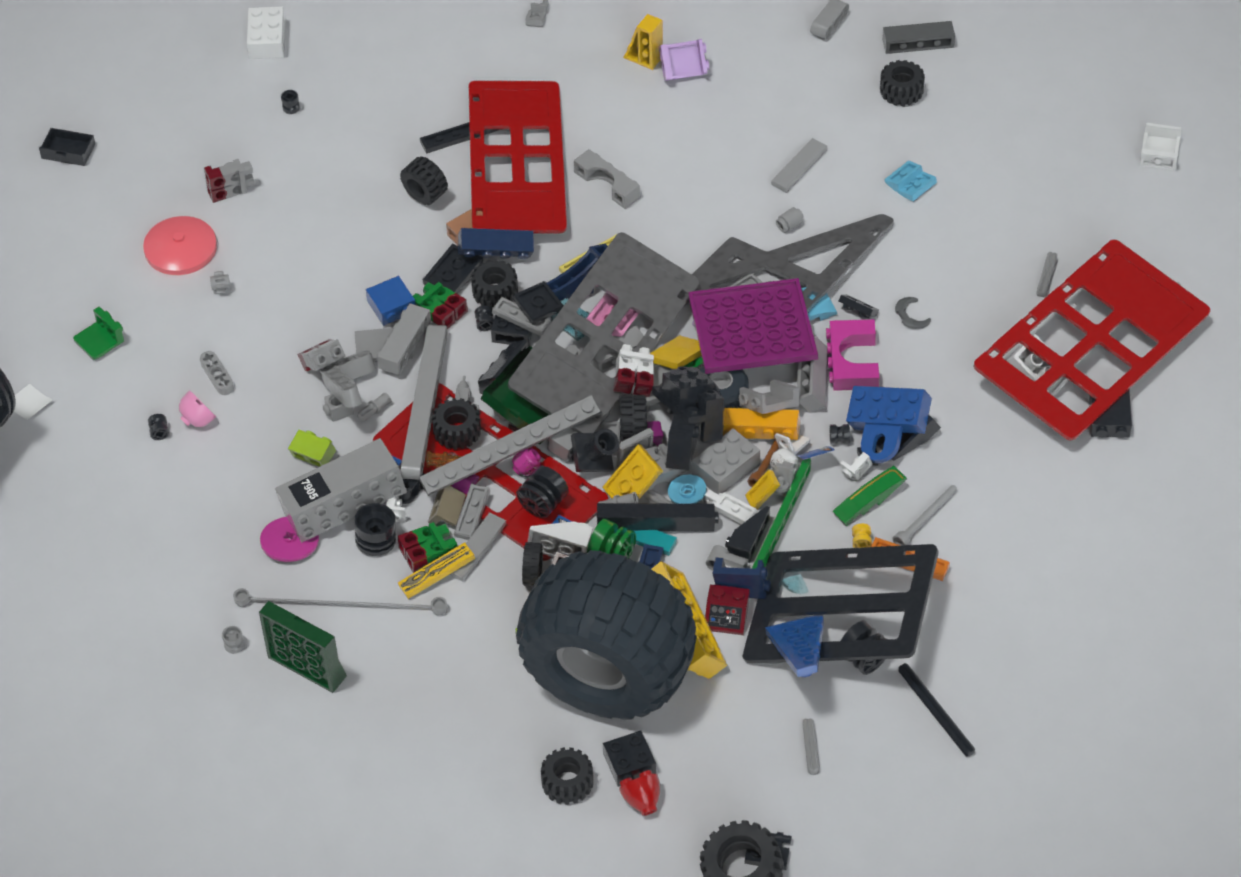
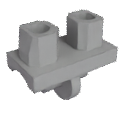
M786 461L782 464L776 463L774 474L780 486L773 494L786 497L794 480L795 468L793 463Z

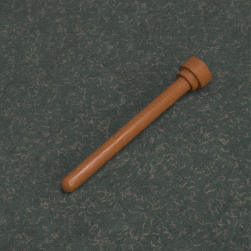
M776 439L758 471L750 475L747 482L751 487L765 474L773 453L779 449Z

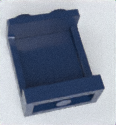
M715 557L712 572L715 585L750 589L749 598H766V593L770 591L771 583L770 579H767L768 570L767 567H764L763 560H758L757 568L755 569L727 568L724 558Z

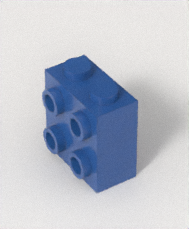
M399 275L366 289L367 302L383 326L401 319L403 310H406L409 304L416 305L415 299Z

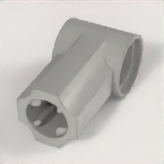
M720 545L713 547L705 562L706 566L711 570L714 567L715 557L724 558L727 568H747L748 559L733 555Z

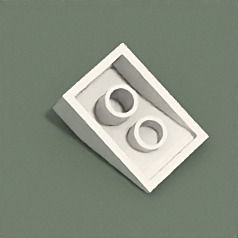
M1036 334L1033 335L1041 341V339ZM1022 344L1006 360L1033 381L1039 379L1051 368L1049 364ZM1061 377L1047 392L1055 396L1069 379Z
M575 521L531 526L528 542L542 543L543 554L555 557L556 552L567 556L579 551L587 553L593 527L586 523Z

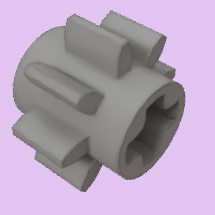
M223 271L214 272L215 276L210 277L212 290H217V294L226 293V288H230L229 275H224Z

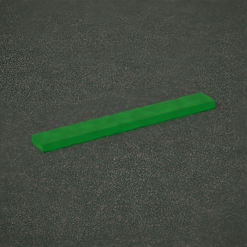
M811 458L802 461L752 566L753 569L757 568L758 560H763L764 567H766L768 559L811 472Z

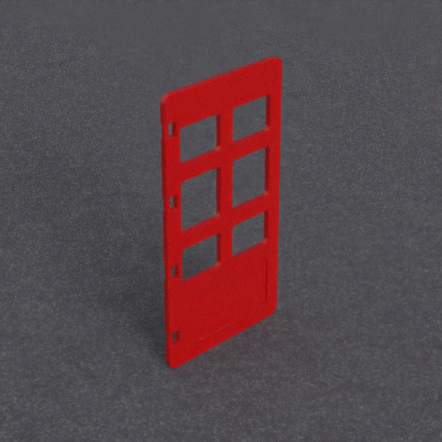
M1113 239L1106 243L1100 251L1088 259L1065 282L1053 290L1023 319L1018 321L986 352L982 353L974 361L973 367L983 377L1067 440H1075L1209 316L1211 309L1206 303L1126 245ZM1102 254L1107 256L1103 261L1099 259ZM1067 285L1072 288L1068 292L1063 290ZM1083 288L1112 309L1113 312L1101 323L1094 324L1065 301L1078 289ZM1052 312H1057L1086 334L1064 356L1058 355L1030 334ZM1030 318H1033L1035 322H1033L1031 325L1028 324L1027 321ZM1128 321L1157 342V345L1144 357H1139L1109 333L1121 322ZM1022 344L1049 364L1051 368L1039 379L1033 381L1007 362L1003 356L1015 345ZM1096 345L1103 346L1131 368L1109 389L1102 388L1074 366ZM995 350L999 354L993 358L989 354ZM1061 377H1066L1096 400L1082 414H1076L1047 392Z

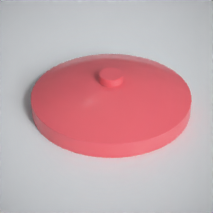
M177 216L165 219L152 227L144 239L143 249L147 262L155 270L168 275H185L200 270L212 260L216 253L217 241L213 229L203 220L190 216Z

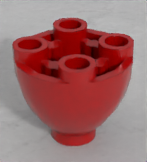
M651 770L640 773L639 778L622 780L620 782L621 787H619L624 800L631 807L640 811L642 816L650 815L658 810L656 805L660 796V780L658 774L652 773Z

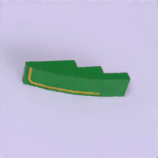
M893 465L861 486L837 506L833 513L848 526L860 513L864 515L876 503L880 505L907 480V477Z

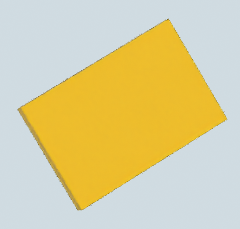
M679 335L651 352L650 355H654V364L678 369V367L685 366L700 357L701 352L698 340Z
M638 444L602 488L611 498L616 495L623 496L636 492L638 499H640L663 470L644 447Z

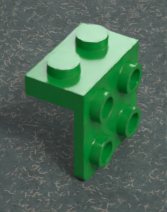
M100 306L93 310L96 322L73 337L74 342L93 360L98 359L124 342L122 325L118 321L115 322L110 313L104 311Z

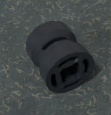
M286 90L281 94L282 108L286 114H295L300 110L299 97L295 90Z
M486 305L477 307L474 311L477 329L484 332L491 330L494 321L492 308Z
M154 414L148 418L150 437L154 440L167 438L169 430L166 416Z
M830 424V444H836L838 441L850 443L849 424H843L839 427L836 424Z

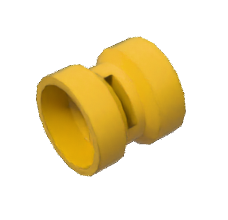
M864 523L854 525L852 527V536L854 537L852 539L853 548L871 547L870 525Z

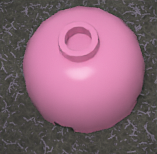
M190 390L180 400L179 411L183 415L180 419L187 426L192 424L195 427H203L216 417Z

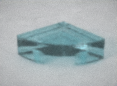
M801 574L783 579V586L790 592L797 594L808 593V588Z

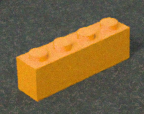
M725 408L723 436L731 429H735L747 439H776L775 434L778 433L789 437L790 440H798L800 429L799 410L783 409L761 414L745 408Z

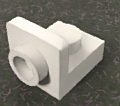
M864 452L853 460L851 466L842 460L840 463L843 469L842 473L846 477H853L858 481L870 468L872 461Z
M399 497L388 499L386 506L394 512L395 522H406V510L402 507V499H399Z

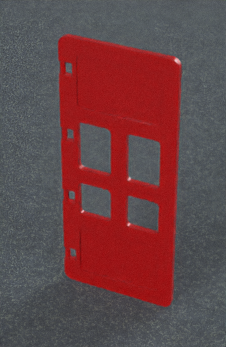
M471 81L468 89L472 228L533 231V234L564 233L567 230L559 84L555 81ZM473 97H479V101H473ZM509 129L511 144L486 145L484 143V130ZM523 130H549L550 144L524 145ZM474 134H480V138H474ZM510 157L512 181L487 182L485 180V158ZM549 157L551 159L552 181L526 182L524 158ZM475 172H481V176H475ZM476 211H482L483 215H476Z
M441 383L438 385L434 409L438 408L440 403L444 404V401L450 396L455 398L456 395ZM413 402L373 437V441L381 438L391 456L400 460L403 459ZM479 409L481 429L497 440L513 433L512 430L501 425L494 418ZM456 422V423H452V424H450V425H460V424H463V423ZM432 423L423 473L427 474L435 470L450 455L461 458L473 451L466 446L465 449L457 448V450H453L452 447L450 449L445 448V445L441 446L439 441L435 439ZM493 426H496L500 429V431L495 432L491 428ZM536 446L530 448L535 449L540 457L545 459L542 463L540 462V466H546L555 470L566 481L569 489L566 497L557 504L556 508L547 518L536 517L524 509L516 494L519 487L523 484L497 468L496 465L498 463L475 473L479 476L477 483L486 477L515 496V499L501 512H495L485 505L481 520H484L489 513L506 520V526L500 533L522 548L528 542L531 526L552 524L558 515L572 522L587 524L597 514V503L608 500V495L605 492L591 485L584 478L551 456L546 455ZM583 485L590 489L587 493L580 489ZM543 554V561L551 558V556Z

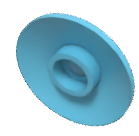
M682 475L670 483L668 496L676 504H695L705 496L706 484L702 478L696 475Z

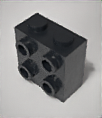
M495 315L491 328L493 343L510 345L521 340H527L529 346L532 332Z
M641 730L603 743V755L617 787L621 786L620 782L622 780L639 778V774L644 771L651 770L652 773L656 774L655 759Z

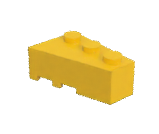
M647 14L636 27L623 58L653 70L661 60L659 46L663 45V20Z

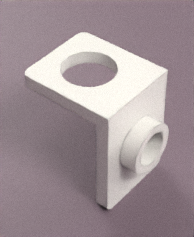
M778 433L775 434L779 449H788L794 455L810 442L809 438L799 435L798 440H790L789 437Z

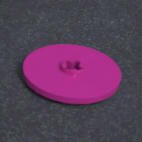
M281 517L265 526L260 535V544L264 553L270 558L282 562H294L308 557L315 551L319 543V535L301 543L287 517Z

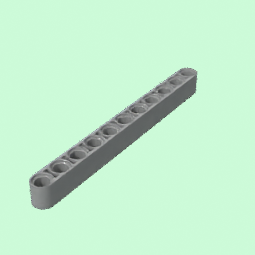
M444 325L427 326L401 464L402 479L419 480V477L423 474L432 414L434 413L447 341V326Z

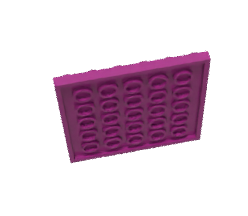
M799 278L688 292L705 374L818 360V352Z

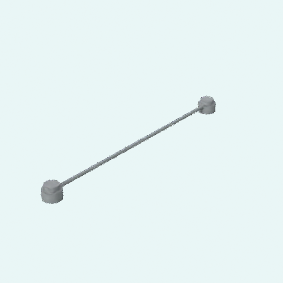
M244 588L237 589L233 594L234 601L239 606H246L250 600L431 608L433 613L437 615H442L447 611V601L443 597L434 598L431 601V605L253 598L250 597L248 590Z

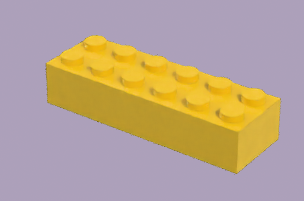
M661 561L651 570L663 575L674 588L680 590L686 598L685 603L691 607L696 625L695 649L688 671L691 670L699 676L710 679L724 669L727 663L684 573Z

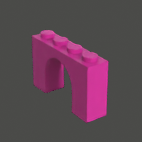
M875 319L833 320L829 322V328H826V339H830V343H827V354H831V357H828V369L832 368V372H829V383H833V391L852 390L853 386L879 387L878 363H852L841 355L849 347L875 346Z

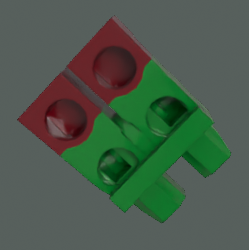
M428 282L423 288V296L418 293L413 295L417 306L430 310L431 321L437 325L447 326V329L455 323V320L458 321L468 312L467 300L452 290L443 287L439 282L435 285Z
M434 522L428 524V526L398 535V548L405 560H407V564L413 573L456 548L457 542L454 538L444 540L443 538L450 536L447 525L443 524L436 527Z

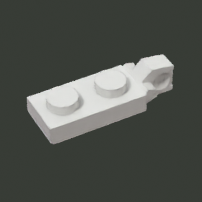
M708 490L705 494L704 502L714 504L715 511L740 524H743L757 513L756 508L725 492L723 494H716Z

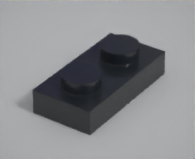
M847 294L841 295L838 302L843 303L844 308L851 311L853 309L860 311L859 315L866 318L877 316L879 309Z

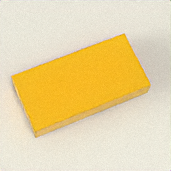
M767 470L745 494L750 506L757 510L780 486L774 472Z

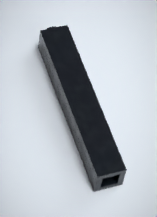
M597 503L596 518L597 525L602 519H607L616 523L618 529L626 527L627 530L714 531L715 523L719 521V513L715 512L714 504Z

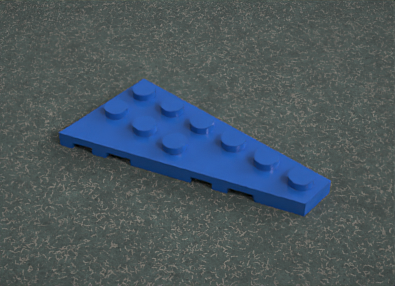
M813 615L765 627L766 635L797 677H809L813 673L818 672L824 626L823 615Z

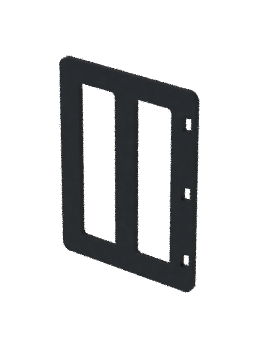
M934 544L772 553L767 563V579H770L771 583L770 591H767L765 599H757L742 654L746 663L786 662L773 643L766 644L768 636L766 635L765 627L771 626L774 617L904 612L898 638L821 642L819 661L904 659L912 657L916 652L939 554L937 546ZM906 551H915V554L906 555ZM848 554H857V557L848 558ZM791 557H800V560H791ZM915 566L911 587L908 592L778 598L784 574L787 572Z

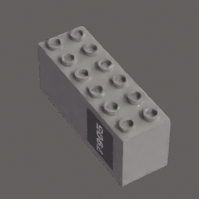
M381 438L275 488L284 514L301 543L354 518L356 512L365 505L371 503L384 504L388 499L407 493L399 467Z

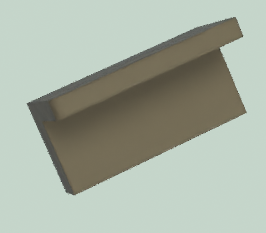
M451 486L438 491L428 523L434 522L436 525L439 521L443 520L455 526L466 495Z

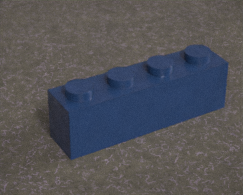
M461 228L458 233V255H464V257L482 255L483 258L500 256L503 259L510 257L528 259L534 252L533 231Z

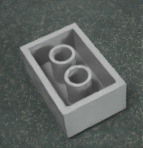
M731 429L722 436V440H717L692 460V475L702 478L706 486L716 494H723L760 465V449L735 429Z

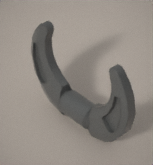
M904 297L897 302L895 312L899 314L905 326L920 329L930 324L931 318L918 321L909 318L906 313V306L912 302H918V298Z

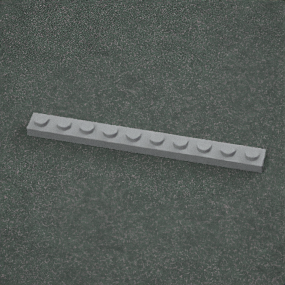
M591 395L419 477V480L429 496L599 415L600 410Z

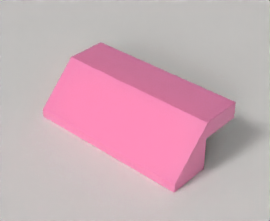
M605 293L586 319L594 325L600 326L618 300ZM629 309L612 332V336L621 337L639 313Z

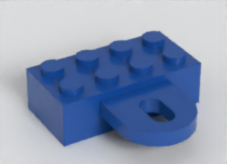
M853 386L846 422L854 430H863L861 440L862 452L866 453L872 462L884 463L891 460L898 452L902 432L925 434L932 397L925 389ZM884 436L883 450L880 453H875L877 440Z

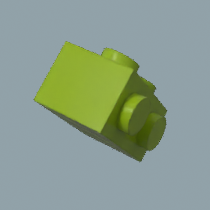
M298 429L288 447L293 457L318 467L329 463L336 452L329 438L324 436L320 438L309 430L305 432Z

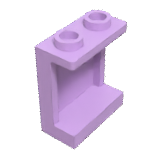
M702 39L659 46L664 81L707 74L709 62L705 60L704 53L707 50L705 42L702 43Z

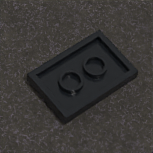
M452 243L422 279L423 284L426 285L429 282L435 285L439 282L443 287L458 294L471 278L475 267H479V264L483 262V257L479 255L474 257L458 255V246Z

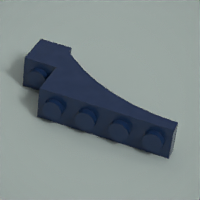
M605 243L590 246L585 255L573 266L556 278L546 282L560 301L568 300L608 247Z

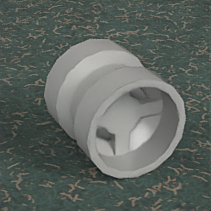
M229 626L223 630L222 639L225 650L232 654L240 652L244 647L241 629L237 626Z

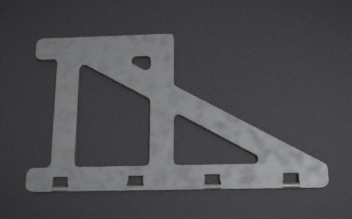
M878 214L770 251H764L737 238L730 237L692 274L699 281L695 291L708 290L711 287L747 276L751 273L768 270L786 279L799 278L800 285L807 287L802 293L808 313L847 273L851 266L855 265L878 239L893 226L894 219L885 214ZM875 230L878 231L876 236L872 234ZM845 242H851L820 274L789 262ZM735 257L743 259L734 263H730V261ZM843 262L848 263L845 267L840 266ZM680 292L677 297L683 300L686 294ZM812 294L816 295L813 300L809 298Z

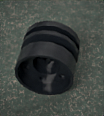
M539 466L529 476L528 480L519 487L516 494L520 504L529 513L539 518H547L556 508L557 504L566 497L569 489L566 481L555 470L546 466Z
M371 503L361 507L354 516L356 546L361 552L370 556H381L388 553L396 544L394 512L388 506L379 503Z
M862 620L854 624L844 634L841 641L884 640L887 638L877 633L876 629L867 621ZM886 659L847 661L853 662L855 668H858L862 674L868 675L878 669Z

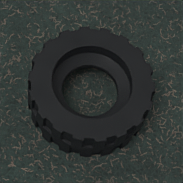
M526 542L523 552L522 584L524 586H534L536 580L542 574L543 545L542 543Z

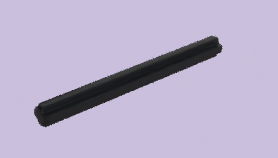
M907 663L900 665L898 672L966 757L975 753L974 746Z

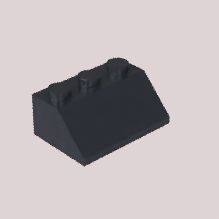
M527 340L511 343L506 349L501 351L498 359L490 364L487 372L482 374L478 380L480 394H483V391L528 348Z

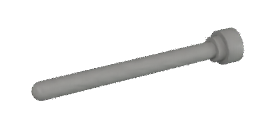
M951 485L905 531H899L893 537V542L898 545H908L911 539L910 536L957 491V487Z

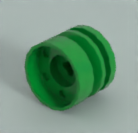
M602 519L590 537L587 553L590 550L602 551L608 554H619L630 559L636 544L635 531L627 530L626 527L618 529L616 523Z

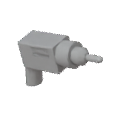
M463 376V380L457 385L456 400H460V398L464 399V401L470 400V389L465 381L466 376Z

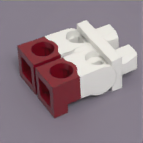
M623 344L616 359V377L613 391L630 394L632 390L633 395L650 396L652 386H654V355H650L649 348L642 347L638 352H633L631 345Z

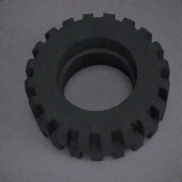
M742 820L740 824L732 821L729 826L725 827L724 824L719 826V831H713L709 835L710 840H705L703 844L704 851L700 852V868L703 877H732L723 872L724 862L732 853L743 849L756 851L761 856L757 869L744 877L783 876L781 870L784 869V862L775 837L771 836L767 828H761V825L756 822L750 825L747 820Z

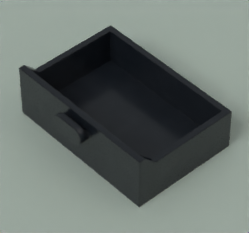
M50 128L42 146L39 147L41 159L85 166L96 143L94 135Z

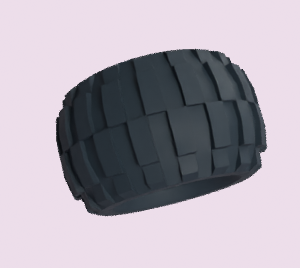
M590 550L588 553L580 551L572 553L569 557L560 559L555 565L552 563L536 580L520 611L516 640L517 644H519V656L524 660L523 666L528 673L534 676L535 681L543 689L553 694L554 697L578 710L598 715L599 717L632 720L635 716L644 717L649 715L651 711L660 709L678 690L693 658L697 637L695 635L696 625L691 607L685 603L686 598L663 575L656 573L650 567L640 562L626 558V556Z

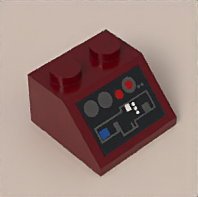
M710 584L705 619L712 632L744 636L750 589Z

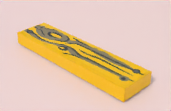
M464 542L399 581L398 585L409 599L476 559L475 555Z

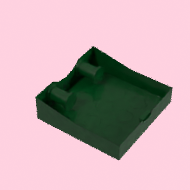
M531 346L483 391L480 398L518 429L549 416L548 413L514 393L508 387L509 379L533 347Z
M268 601L259 611L268 658L334 693L347 677L338 659L335 636Z

